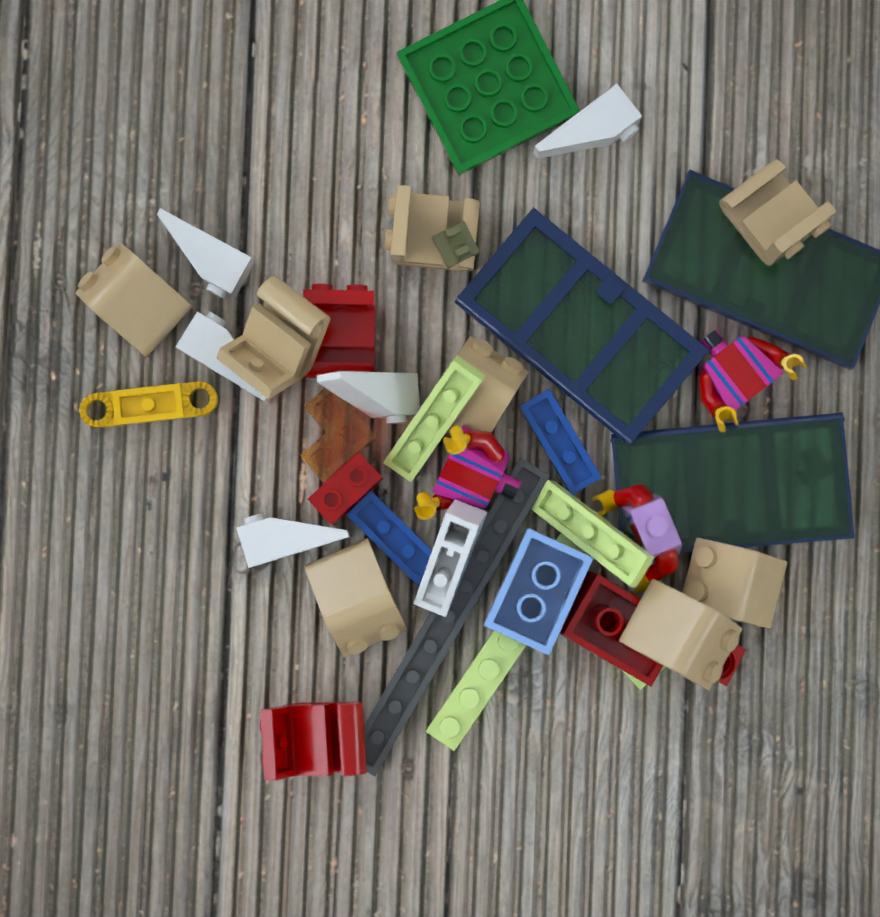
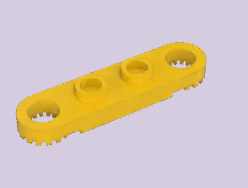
M202 381L89 394L80 403L79 412L84 423L94 428L202 417L211 414L218 404V395L210 384ZM198 389L206 390L210 396L208 405L202 409L195 408L191 403V396ZM102 401L107 407V413L103 419L93 420L89 416L88 410L93 402Z

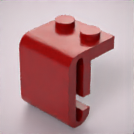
M312 284V289H303V297L330 317L329 325L314 364L305 378L317 379V375L339 371L375 372L376 296L374 291H368V286L362 284L347 285V290H333V285Z
M303 702L260 709L261 719L259 727L262 734L263 755L261 762L264 769V781H278L294 776H331L334 773H341L342 776H356L367 773L363 702Z

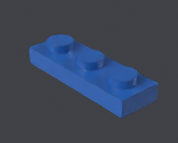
M550 389L519 406L557 473L572 495L602 478Z
M370 491L347 516L420 587L432 550Z

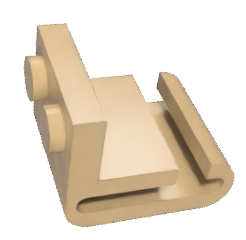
M777 159L771 161L719 201V205L727 218L758 257L768 266L773 265L784 255L787 259L794 256L804 247L802 242L811 235L816 239L832 226L829 220L837 212L829 201L818 208L797 180L790 184L782 174L786 169L785 165Z
M397 185L396 195L390 194L388 203V215L394 216L393 229H386L385 250H391V262L401 266L473 271L475 256L447 268L432 237L447 228L465 221L476 243L480 201L471 198H465V201L449 200V196L411 193V186Z
M120 243L117 247L113 246L105 252L101 259L102 264L94 272H88L78 284L79 289L75 293L94 313L147 358L193 306L123 243Z
M275 275L268 278L257 291L256 295L265 301L263 306L260 303L252 306L243 334L222 346L216 358L268 400L307 375L314 364L330 322L328 315Z
M470 336L457 353V356L486 376L445 433V436L448 438H452L450 429L453 426L462 428L465 425L473 431H488L492 433L529 372L516 359L504 357L493 350V347L488 342Z
M696 537L682 593L713 608L727 618L771 629L788 562L757 551Z
M368 538L304 565L325 624L344 657L350 654H359L365 651L368 646L382 640L394 639L399 633L407 630Z
M652 579L623 631L619 642L710 691L713 683L717 682L723 670L722 666L729 653L738 645L739 635L743 628L713 608Z

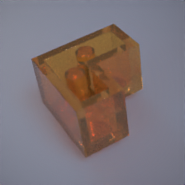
M326 388L322 389L304 405L305 409L326 433L305 450L300 457L320 480L325 483L358 452L361 453L373 443L377 437L345 400Z

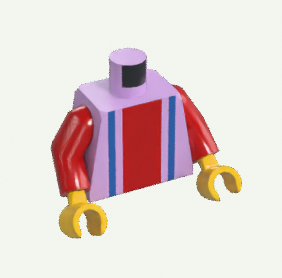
M638 484L616 490L615 492L607 490L592 498V501L599 500L602 503L603 509L597 512L601 516L618 507H622L637 544L655 557L631 594L646 591L652 579L659 581L676 571L679 566L678 555H680L682 543L662 497L652 494L646 486Z

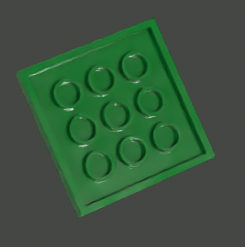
M499 0L396 52L458 176L567 122L580 112L523 0Z

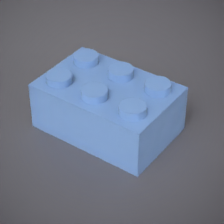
M527 528L483 625L550 655L593 557Z

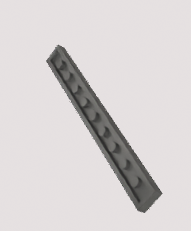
M521 458L510 476L521 481L519 489L513 500L499 494L486 515L478 540L447 616L444 617L432 611L429 613L364 725L367 772L373 776H376L550 476Z

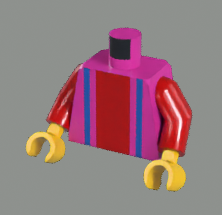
M715 329L700 341L709 349V354L712 356L709 361L700 367L701 374L698 378L700 400L712 417L716 418L718 430L726 432L723 421L730 419L737 426L736 410L784 374L781 369L785 370L791 380H796L798 377L791 369L797 365L807 369V366L800 355H790L775 344L753 336L746 338L742 335L728 345L717 329Z
M465 425L462 428L453 426L450 429L452 438L445 437L443 439L445 448L450 454L432 491L434 496L431 498L427 492L419 493L416 497L419 506H415L414 510L419 519L427 520L435 515L436 510L449 509L455 499L474 507L485 508L494 491L513 500L521 481L503 473L510 456L508 452L504 451L491 432L473 431Z

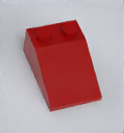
M587 571L559 634L652 687L663 665L619 642L641 599L603 576Z

